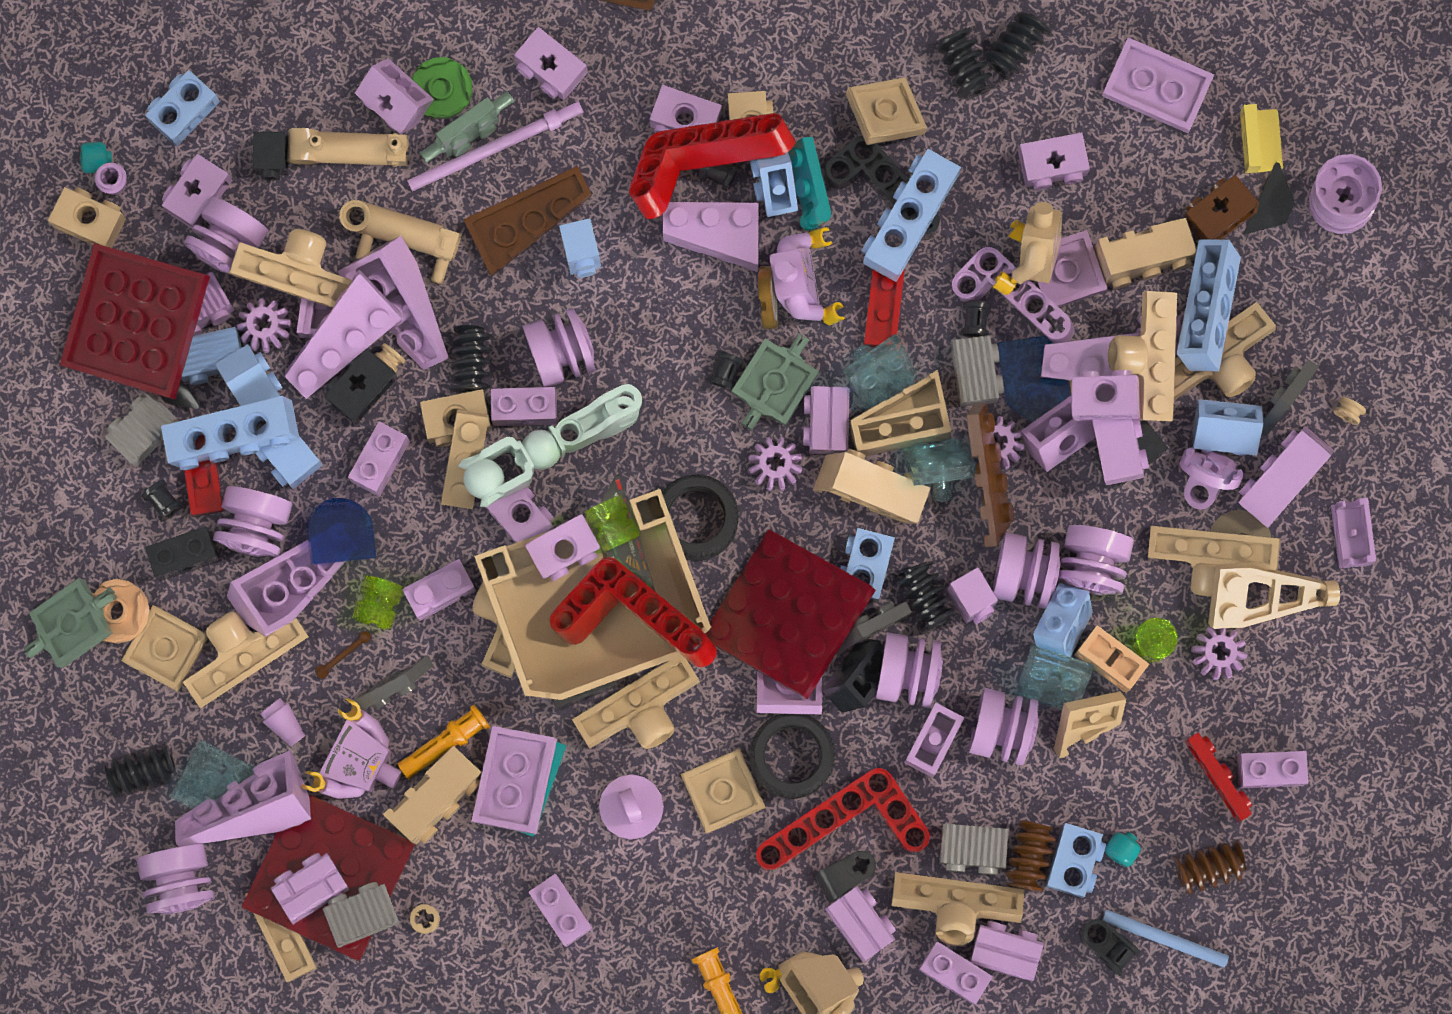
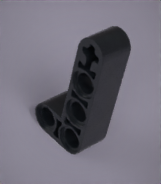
M863 136L855 138L827 162L825 169L827 184L837 190L848 187L862 176L891 210L897 202L893 196L902 181L908 183L909 181L878 143L867 145ZM860 147H865L871 151L872 155L867 159H860L856 156L855 151ZM835 167H842L848 172V175L843 179H837L832 176L831 171ZM879 171H888L892 176V180L882 183L876 179L875 175ZM907 207L900 212L906 220H914L918 217L913 208ZM938 213L933 218L930 229L926 230L921 240H929L936 235L940 223Z

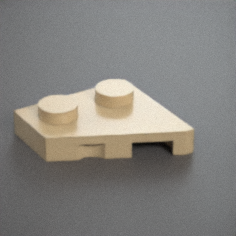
M1121 691L1064 703L1054 751L1059 758L1069 755L1067 748L1082 739L1087 744L1096 739L1101 733L1108 732L1121 724L1126 704V698Z

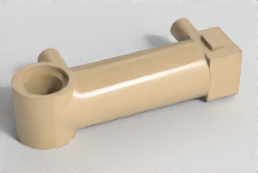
M291 128L288 130L287 162L308 165L338 163L392 165L393 167L408 166L406 151H408L409 139L407 135H398L397 133L320 132L308 128Z
M359 200L348 201L340 210L339 218L341 224L350 231L362 234L355 256L356 259L370 252L374 238L389 242L402 236L409 249L437 257L431 281L443 284L449 261L455 259L462 236L461 233L444 229V226ZM360 207L365 213V219L361 224L354 225L350 221V213L354 208Z

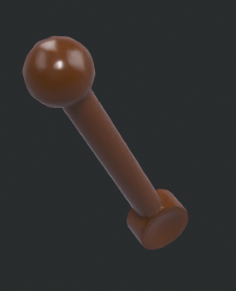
M362 631L356 641L326 665H319L315 669V674L320 679L326 678L332 667L362 643H368L371 640L370 633Z

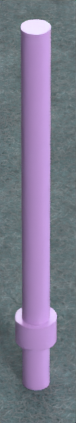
M579 101L558 111L553 109L544 113V117L407 181L413 192L547 129L553 131L561 127V123L584 113Z

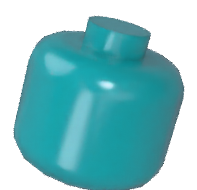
M84 142L81 144L80 164L84 173H96L103 164L112 163V153L107 151L106 145L103 142Z
M1128 831L1125 834L1116 832L1108 841L1104 852L1110 859L1121 866L1131 867L1140 854L1141 847L1136 842L1138 838Z

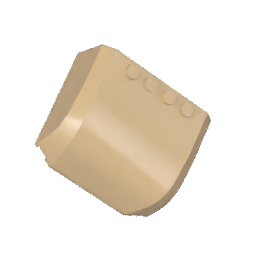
M661 489L630 499L628 503L656 593L706 633L711 626ZM595 514L586 517L585 520L601 548L595 551L598 557L583 566H580L578 561L567 567L569 573L553 582L550 577L542 578L525 547V544L545 533L474 556L525 696L563 700L682 656L620 603L610 611L580 644H567L551 628L549 620L552 612L601 559L608 557ZM567 540L559 541L555 546V554L561 559L570 558L574 552L572 543Z

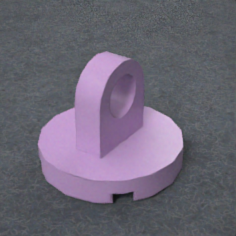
M1191 447L1184 450L1180 459L1182 470L1190 476L1184 490L1185 500L1195 509L1201 510L1210 507L1217 499L1221 489H1236L1243 478L1242 470L1235 469L1237 464L1232 459L1216 451L1206 452L1202 450L1200 453L1195 452V449ZM1200 485L1205 487L1209 494L1208 499L1202 500L1197 498L1194 494V486Z
M636 775L621 776L609 783L601 795L599 804L601 820L607 829L616 836L629 840L644 838L653 832L661 821L664 809L662 795L655 784L645 777Z

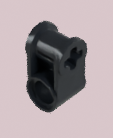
M856 851L815 873L813 877L828 902L831 903L851 891L856 885L870 878L876 870V861L870 853ZM860 856L862 860L867 858L870 860L866 874L853 870L852 867L856 865V857Z
M1087 920L1079 929L1081 942L1118 977L1124 974L1122 970L1131 959L1141 954V951L1131 941L1103 920ZM1094 924L1100 926L1103 931V937L1098 943L1091 942L1087 935L1088 929Z

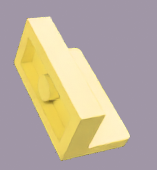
M1257 104L1244 105L1240 111L1245 173L1271 172L1276 162L1280 163L1283 169L1278 111L1276 109L1257 110Z

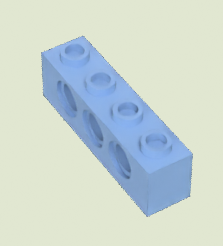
M930 149L926 150L923 157L918 154L909 169L913 173L908 183L902 181L893 196L897 200L893 209L889 210L886 208L880 217L877 225L881 229L876 238L870 235L861 251L866 254L863 264L897 282L959 176L961 167ZM920 181H928L933 185L934 189L929 193H922L917 189L916 184ZM907 207L916 210L918 217L914 220H906L902 217L901 210ZM895 234L901 238L902 244L898 247H890L886 244L885 238L888 235Z
M1199 240L1177 350V355L1189 371L1220 370L1241 260L1240 255L1230 240Z
M284 396L161 426L167 461L171 465L180 467V470L199 467L198 462L210 460L211 463L223 462L229 459L230 454L240 452V455L255 454L260 451L259 447L271 445V448L284 447L290 444L289 440L299 438L292 400ZM261 420H265V431L257 435L256 425ZM234 427L236 436L231 442L227 443L225 438L226 432ZM204 435L206 439L205 445L197 450L195 442L199 436Z

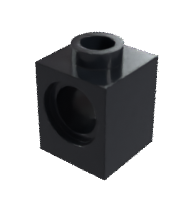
M253 132V170L256 175H261L262 180L276 181L280 179V175H288V137L285 132Z

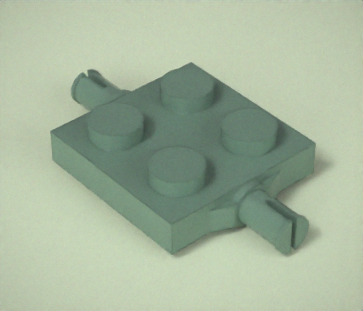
M506 91L494 101H490L487 97L437 132V139L434 140V143L419 152L423 160L428 163L440 153H444L447 158L453 154L455 157H459L471 148L470 142L479 136L481 139L490 136L497 129L495 125L499 123L497 116L500 114L499 112L511 103H514L512 96Z
M798 333L789 349L779 347L766 338L764 339L731 391V394L746 402L751 408L743 422H741L742 426L746 428L748 425L747 429L753 431L761 416L770 417L783 426L787 425L804 395H806L819 374L818 370L806 364L800 356L810 341L807 337L803 338V335Z
M78 578L31 611L29 614L36 626L38 638L24 647L26 655L29 658H33L45 649L51 654L56 666L64 668L113 634L103 611V607L117 599L113 589L109 587L95 597L85 579Z

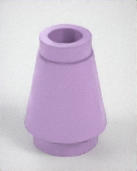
M103 164L96 171L95 183L102 192L119 195L126 188V172L119 164ZM113 180H117L115 184L111 185Z
M281 698L260 713L264 718L263 723L290 747L306 736L289 703L285 704Z

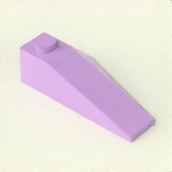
M402 236L379 246L338 271L340 276L353 280L354 275L360 270L400 312L402 319L390 328V331L397 337V344L423 370L449 358L418 264Z
M338 523L232 581L227 598L243 621L266 637L291 623L356 551V547Z
M287 751L261 762L252 768L254 774L240 784L236 780L226 786L228 791L215 801L207 799L175 821V837L178 847L280 832L310 820L309 795L307 790L301 787V784H305L292 752Z

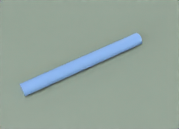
M1107 909L1102 919L1112 926L1225 968L1229 955Z

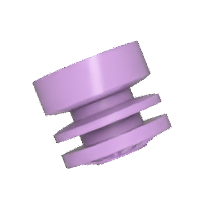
M1353 154L1338 155L1328 160L1318 171L1309 196V209L1316 223L1325 230L1337 234L1352 233L1363 228L1371 219L1382 192L1381 177L1374 165L1365 158ZM1342 194L1348 196L1344 203L1338 201Z
M212 196L201 213L204 220L211 225L210 228L194 225L192 231L202 241L193 236H187L184 245L207 265L220 272L229 273L238 243L241 242L259 248L269 230L258 220L236 206Z
M574 308L566 310L570 323L566 326H563L559 313L554 314L555 329L549 331L542 319L522 326L544 387H552L563 383L564 373L562 367L568 365L575 377H580L577 362L582 360L588 373L596 371L594 366V349L585 324L577 316Z
M228 486L221 507L233 513L234 518L218 519L217 524L230 530V533L215 531L213 540L238 553L255 557H278L281 548L268 543V540L281 542L284 536L272 530L271 527L272 524L285 525L288 523L292 503L264 492Z
M1069 525L1064 548L1077 555L1076 557L1061 559L1060 565L1070 570H1060L1058 581L1062 584L1089 591V594L1121 595L1124 585L1113 579H1125L1127 572L1114 566V563L1130 561L1134 540L1129 536L1107 529L1086 525Z
M1005 532L997 567L1000 568H996L992 589L996 598L1013 602L1018 589L1025 590V605L1030 606L1034 592L1039 593L1038 608L1046 609L1049 599L1055 592L1061 564L1059 557L1060 544L1051 541L1047 555H1043L1044 540L1038 539L1033 552L1027 551L1026 536Z
M887 632L884 642L885 650L880 680L875 699L897 702L901 690L906 689L908 690L909 705L915 704L918 691L923 692L922 707L930 708L932 700L938 692L942 672L941 641L933 640L930 654H925L924 638H920L914 652L908 651V636Z
M984 688L976 715H979L976 730L973 729L969 753L990 758L995 746L1000 745L1002 746V761L1007 762L1011 749H1016L1014 764L1023 766L1027 755L1033 748L1039 723L1038 700L1029 699L1026 711L1022 712V696L1015 698L1010 709L1005 707V692Z
M204 844L171 848L136 859L140 880H156L157 886L143 892L145 898L159 896L160 899L145 905L148 914L180 913L196 909L205 902L215 899L214 891L212 890L198 892L199 887L212 883L209 877H195V871L208 866Z

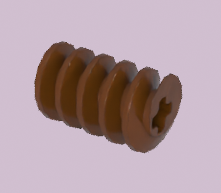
M1020 820L1018 825L1026 832L1016 833L1015 838L1023 843V845L1012 847V851L1019 855V857L1009 859L1008 863L1015 867L1016 870L1006 871L1005 876L1013 881V883L1006 884L1029 891L1043 892L1044 888L1038 885L1036 881L1047 879V875L1039 869L1040 867H1050L1051 863L1045 860L1043 855L1053 854L1054 852L1046 846V842L1057 841V838L1049 833L1054 828Z
M1238 840L1233 841L1232 850L1226 843L1220 844L1219 853L1213 846L1209 847L1207 857L1202 850L1195 851L1194 860L1189 853H1185L1182 856V864L1174 856L1175 868L1180 884L1188 895L1192 894L1193 884H1196L1201 892L1204 891L1205 881H1209L1213 888H1217V879L1219 877L1228 885L1230 884V874H1234L1238 882L1242 881L1243 871L1247 869L1244 853Z

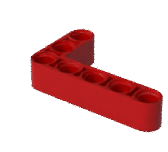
M778 113L656 132L645 143L629 188V195L644 218H657L666 211L680 171L781 156L793 148L795 139Z
M613 557L601 559L557 606L549 620L551 628L567 644L577 645L583 642L610 611L620 603L694 666L706 667L714 661L717 655L716 646L698 626Z
M875 768L764 841L756 851V860L762 869L767 871L776 870L872 805L875 806L891 832L906 851L910 853L922 851L928 845L930 834L892 775L885 769ZM880 775L886 779L887 788L883 792H875L870 788L869 780L872 776ZM848 793L856 794L860 799L859 808L856 810L846 809L842 804L843 796ZM892 802L901 803L905 808L904 817L901 819L891 818L887 813L888 805ZM821 811L829 812L833 816V825L829 828H820L815 822L816 814ZM917 829L922 833L923 842L920 846L913 847L906 842L905 835L908 830ZM791 830H803L807 836L806 843L800 847L793 846L788 840V834ZM767 847H774L779 851L780 859L773 865H768L762 861L761 853Z

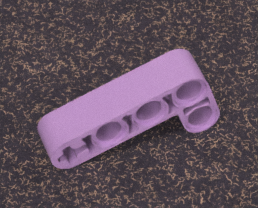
M982 248L955 275L952 281L953 291L963 302L979 301L996 283L995 279L1000 272L1004 271L1012 277V271L1016 267L995 248ZM989 257H996L998 259L996 268L991 271L983 270L984 261ZM967 280H974L976 282L974 291L969 294L961 293L962 284ZM1030 280L1020 284L1019 289L1011 292L1009 295L999 292L1053 343L1067 342L1073 337L1074 325L1067 314ZM1035 299H1040L1044 303L1042 310L1035 314L1028 312L1029 303ZM1049 316L1058 324L1063 325L1065 330L1062 333L1055 331L1046 320Z

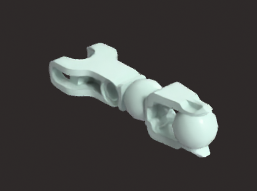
M630 384L621 385L598 397L583 409L562 419L555 428L552 425L548 428V431H532L525 436L522 443L520 440L516 441L513 437H505L481 450V453L463 459L458 467L465 469L463 478L465 488L471 495L481 499L480 507H488L498 499L510 496L530 486L534 469L544 470L551 468L560 457L565 456V453L580 450L598 440L614 436L632 426L639 416V409L642 404L641 393ZM624 394L630 395V396L633 398V400H632L631 398H629V397H626V396H622V397H620V396H621V395H624ZM571 429L577 433L578 438L571 442L566 441L561 437V432ZM505 453H511L515 457V464L521 467L523 474L504 483L502 469L492 460Z

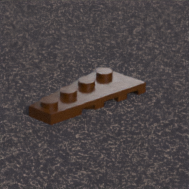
M576 166L465 218L464 222L490 276L493 277L592 195L579 167Z
M979 403L972 406L966 417L972 457L979 458V463L976 464L975 470L976 487L983 488L984 492L982 506H979L981 520L987 519L989 527L988 535H984L985 547L998 546L1011 522L1014 521V508L1012 503H1008L1007 500L1008 480L1006 474L1002 473L1000 468L1001 448L998 443H995L993 436L995 430L994 417L992 413H988L986 403Z

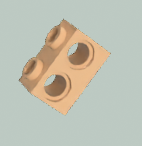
M1098 625L1074 654L1125 693L1131 690L1149 665V663Z

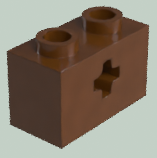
M1233 175L1228 180L1222 178L1210 189L1211 193L1204 199L1201 197L1194 199L1186 207L1185 218L1189 228L1199 240H1222L1256 214L1260 202L1236 175ZM1216 206L1218 209L1225 207V213L1221 210L1215 213L1214 207Z

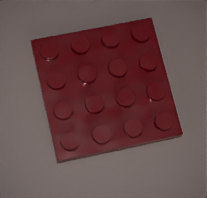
M94 243L60 366L176 399L210 276Z
M769 529L710 621L711 628L705 634L720 650L808 700L876 590L873 586Z
M309 795L311 819L300 825L277 832L241 907L360 962L373 934L338 948L323 911L324 907L329 906L328 903L295 924H292L271 890V887L276 885L274 880L289 870L293 874L304 868L302 862L316 853H319L321 857L328 854L349 889L343 893L346 894L347 898L360 894L358 890L360 887L373 882H377L378 886L385 884L391 898L416 844Z

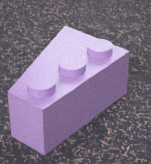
M1306 426L1299 433L1293 430L1281 443L1285 447L1278 457L1272 454L1260 467L1264 472L1257 481L1251 478L1239 491L1243 497L1238 503L1267 528L1334 452L1330 446Z

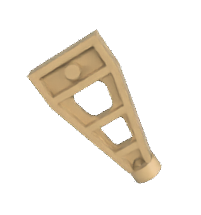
M1248 563L1216 564L1208 624L1213 629L1243 628L1318 606H1337L1340 600V588L1335 580L1321 581L1320 579L1289 572L1266 570ZM1252 582L1269 585L1268 601L1257 607L1246 608L1248 585ZM1281 585L1299 586L1297 600L1279 603Z

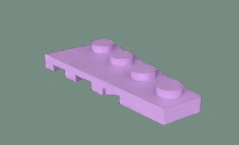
M358 270L350 285L336 300L332 310L324 317L311 339L306 342L285 371L286 379L307 399L402 319V315L372 282Z
M1138 332V333H1132V334H1124V335H1126V336H1138V335H1140V332ZM1115 336L1045 344L1041 377L1072 380V377H1079V372L1097 371L1099 376H1112V370L1108 363V349L1111 340Z

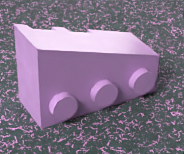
M669 202L666 211L663 213V241L758 272V203Z
M1103 387L1098 391L1097 399L1101 402H1109L1113 399L1115 391L1110 387ZM1093 420L1106 485L1145 478L1143 469H1148L1149 464L1146 450H1139L1137 438L1143 437L1140 420Z

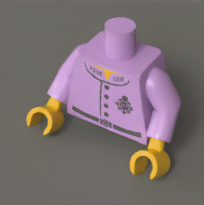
M824 227L812 230L809 234L801 233L783 237L778 243L777 253L770 255L778 301L796 319L823 320L827 325H833L844 320L845 317H840L836 313V310L843 308L840 302H835L825 308L820 305L812 256L809 249L810 246L813 249H818L832 244V241L825 242L822 236L823 232L829 231V228Z
M346 698L345 700L351 703L352 709L348 713L338 709V713L347 720L320 773L313 771L305 772V774L313 776V784L311 786L301 784V787L304 790L318 791L337 799L360 797L365 791L372 792L377 781L394 788L401 777L402 771L387 764L392 753L388 749L389 738L375 718L360 709L358 703L350 698Z

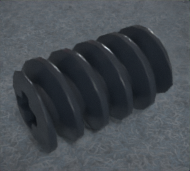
M1018 12L1014 17L1015 22H1009L1007 31H1003L999 35L1000 41L993 42L991 46L992 51H986L984 54V59L988 66L1010 82L1013 81L1009 75L1010 71L1016 74L1021 72L1016 63L1020 62L1027 65L1029 62L1024 53L1027 52L1035 55L1036 50L1031 44L1034 42L1038 45H1043L1044 41L1039 34L1043 33L1050 36L1052 33L1046 24L1032 14Z
M971 27L948 35L939 44L937 49L940 54H945L942 58L943 64L950 65L947 73L949 76L955 77L952 80V85L955 88H960L957 91L959 99L977 97L987 93L996 86V84L986 85L985 83L992 77L991 73H981V70L987 66V62H976V59L982 55V51L971 50L978 42L977 39L967 40L966 38L973 31Z
M454 326V332L459 335L455 336L452 342L459 348L452 351V356L458 360L452 362L451 368L458 373L450 376L451 382L457 384L451 387L450 391L467 393L490 389V385L482 382V378L491 376V373L483 370L482 366L492 364V360L483 357V353L493 350L492 347L484 344V341L493 339V335L484 332L485 329L480 326Z
M933 561L918 564L898 575L905 576L899 582L900 588L910 587L904 595L905 599H916L910 606L911 611H922L916 617V621L919 623L927 622L921 629L922 634L932 632L955 620H951L950 616L956 611V608L944 607L951 599L950 596H939V593L945 588L944 584H933L939 573L927 572L934 564Z
M165 742L162 743V753L158 754L155 748L150 746L149 757H145L141 750H137V760L135 761L126 753L124 755V764H120L116 757L112 758L111 768L104 764L109 788L116 799L121 798L122 788L128 795L134 794L135 785L140 791H146L147 780L153 788L159 786L160 777L165 784L171 783L172 773L177 778L174 759Z

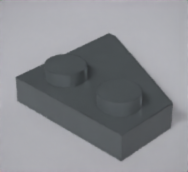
M1308 360L1302 369L1295 366L1285 380L1289 384L1287 389L1281 386L1270 400L1274 406L1263 419L1261 434L1267 437L1296 400L1319 366L1311 360Z
M891 602L875 611L876 617L870 619L868 615L859 618L836 655L839 656L861 641L864 642L903 620L912 613L908 604L904 602L894 607Z
M427 654L420 658L413 666L404 671L400 670L376 684L354 701L358 703L362 710L370 706L377 710L391 701L389 696L398 693L401 697L416 688L414 682L434 666L430 657Z

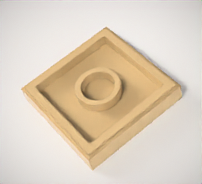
M906 77L848 87L846 96L867 145L925 134L927 126Z
M152 605L147 624L141 633L133 639L121 661L179 692L183 681L188 676L208 637L201 630Z
M740 749L681 774L706 834L766 808Z

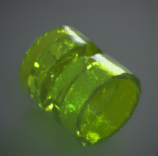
M622 494L584 511L591 528L599 530L596 538L603 553L641 536L634 520L626 517L629 509Z
M365 575L360 589L363 598L356 601L351 618L367 625L373 623L377 625V628L391 631L396 616L393 607L400 604L404 587L382 578ZM378 596L381 597L380 604L376 603Z
M1163 618L1145 620L1134 631L1131 638L1133 652L1147 663L1163 661L1175 650L1178 643L1175 627Z

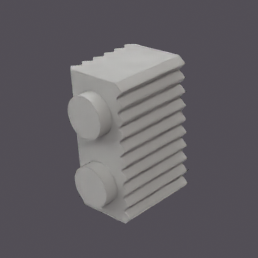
M988 335L952 340L951 351L959 407L998 402L999 394L1004 393L1002 375H996L994 363L999 362L997 343L991 344V338Z
M151 392L146 397L140 395L130 405L132 411L124 419L121 417L115 419L107 428L109 433L105 436L135 468L163 441L161 426L179 421Z
M943 824L939 864H946V871L965 872L966 866L979 867L978 873L998 875V869L1006 868L1008 829Z
M373 882L358 889L360 894L347 898L346 894H342L327 901L329 906L324 907L323 911L338 948L400 924L385 884L378 886L377 882Z

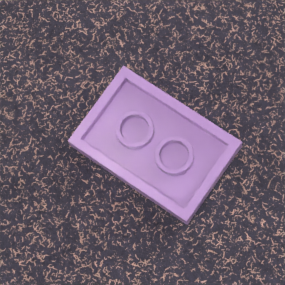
M1128 37L1102 96L1189 133L1214 74Z
M492 726L472 822L537 834L557 739Z

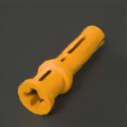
M475 704L470 707L471 710L458 720L449 721L448 725H446L447 729L441 732V734L397 763L408 780L442 757L452 746H465L468 744L469 738L482 729L488 730L490 728L489 723Z
M718 947L691 959L693 964L698 965L705 981L703 986L707 991H711L720 1013L743 1014L729 985L731 976L725 972L717 955L719 953Z

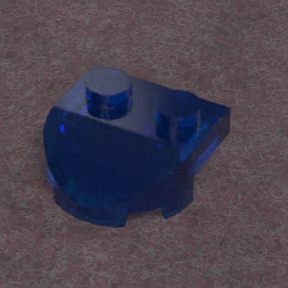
M345 498L327 499L319 503L308 516L305 533H308L311 565L376 558L372 519L365 508L357 502Z

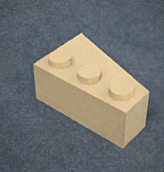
M1186 218L1149 227V230L1136 234L1134 230L1125 232L1123 238L1110 242L1108 237L1100 238L1094 247L1106 286L1112 285L1113 289L1126 287L1132 283L1131 279L1143 276L1144 280L1155 278L1162 274V269L1171 266L1174 271L1187 268L1192 265L1191 260L1195 259L1197 252Z
M938 370L918 383L905 388L887 401L881 402L852 419L849 428L854 450L868 456L949 439L952 431Z
M848 449L847 452L827 454L825 456L813 489L814 491L820 493L822 491H829L841 496L840 500L847 503L855 502L869 508L872 512L905 524H918L930 491V487L921 484V478L909 473H904L901 476L893 472V466L880 461H876L875 464L865 460L866 455L852 449Z
M452 746L425 773V776L414 788L410 787L404 793L405 797L393 810L389 808L383 815L412 843L417 845L422 841L426 844L438 831L434 826L443 817L449 820L460 808L457 802L466 793L470 797L478 790L482 772L457 748Z

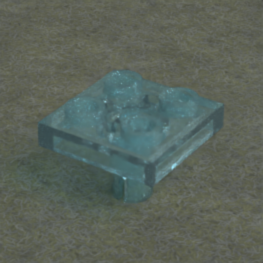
M896 334L873 350L868 345L859 347L853 356L855 362L843 370L864 412L885 400L887 401L920 380L902 341Z
M950 438L942 443L928 444L921 442L915 443L911 447L903 448V460L914 486L932 483V498L935 501H948L953 497L951 481L975 478L976 462L972 457L966 440Z
M1032 645L1014 694L1027 699L1038 700V702L1062 710L1064 703L1082 699L1094 665Z
M200 740L170 797L193 809L204 802L203 796L205 800L213 799L215 801L228 791V789L226 790L227 785L235 780L238 784L254 774L252 770L254 767ZM221 765H226V767H227V771H226V773H224V774L219 771V770H221V771H224V770H225V768H224L223 766H221Z

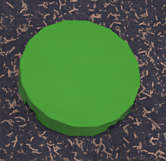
M447 57L432 58L423 62L417 68L414 76H412V80L434 99L424 114L434 119H450L460 114L468 106L473 94L472 80L467 69Z

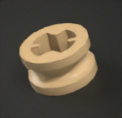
M386 343L382 344L381 352L374 354L395 373L398 371L397 366L406 362L399 353Z
M1341 397L1339 400L1341 405L1340 407H1335L1334 414L1353 425H1358L1360 423L1359 416L1364 415L1366 409L1352 399Z
M427 904L415 907L410 915L412 928L422 934L433 932L440 922L438 911ZM422 910H426L427 914H433L434 921L429 922L431 926L428 928H424L423 924L416 923V916L420 917L419 912Z

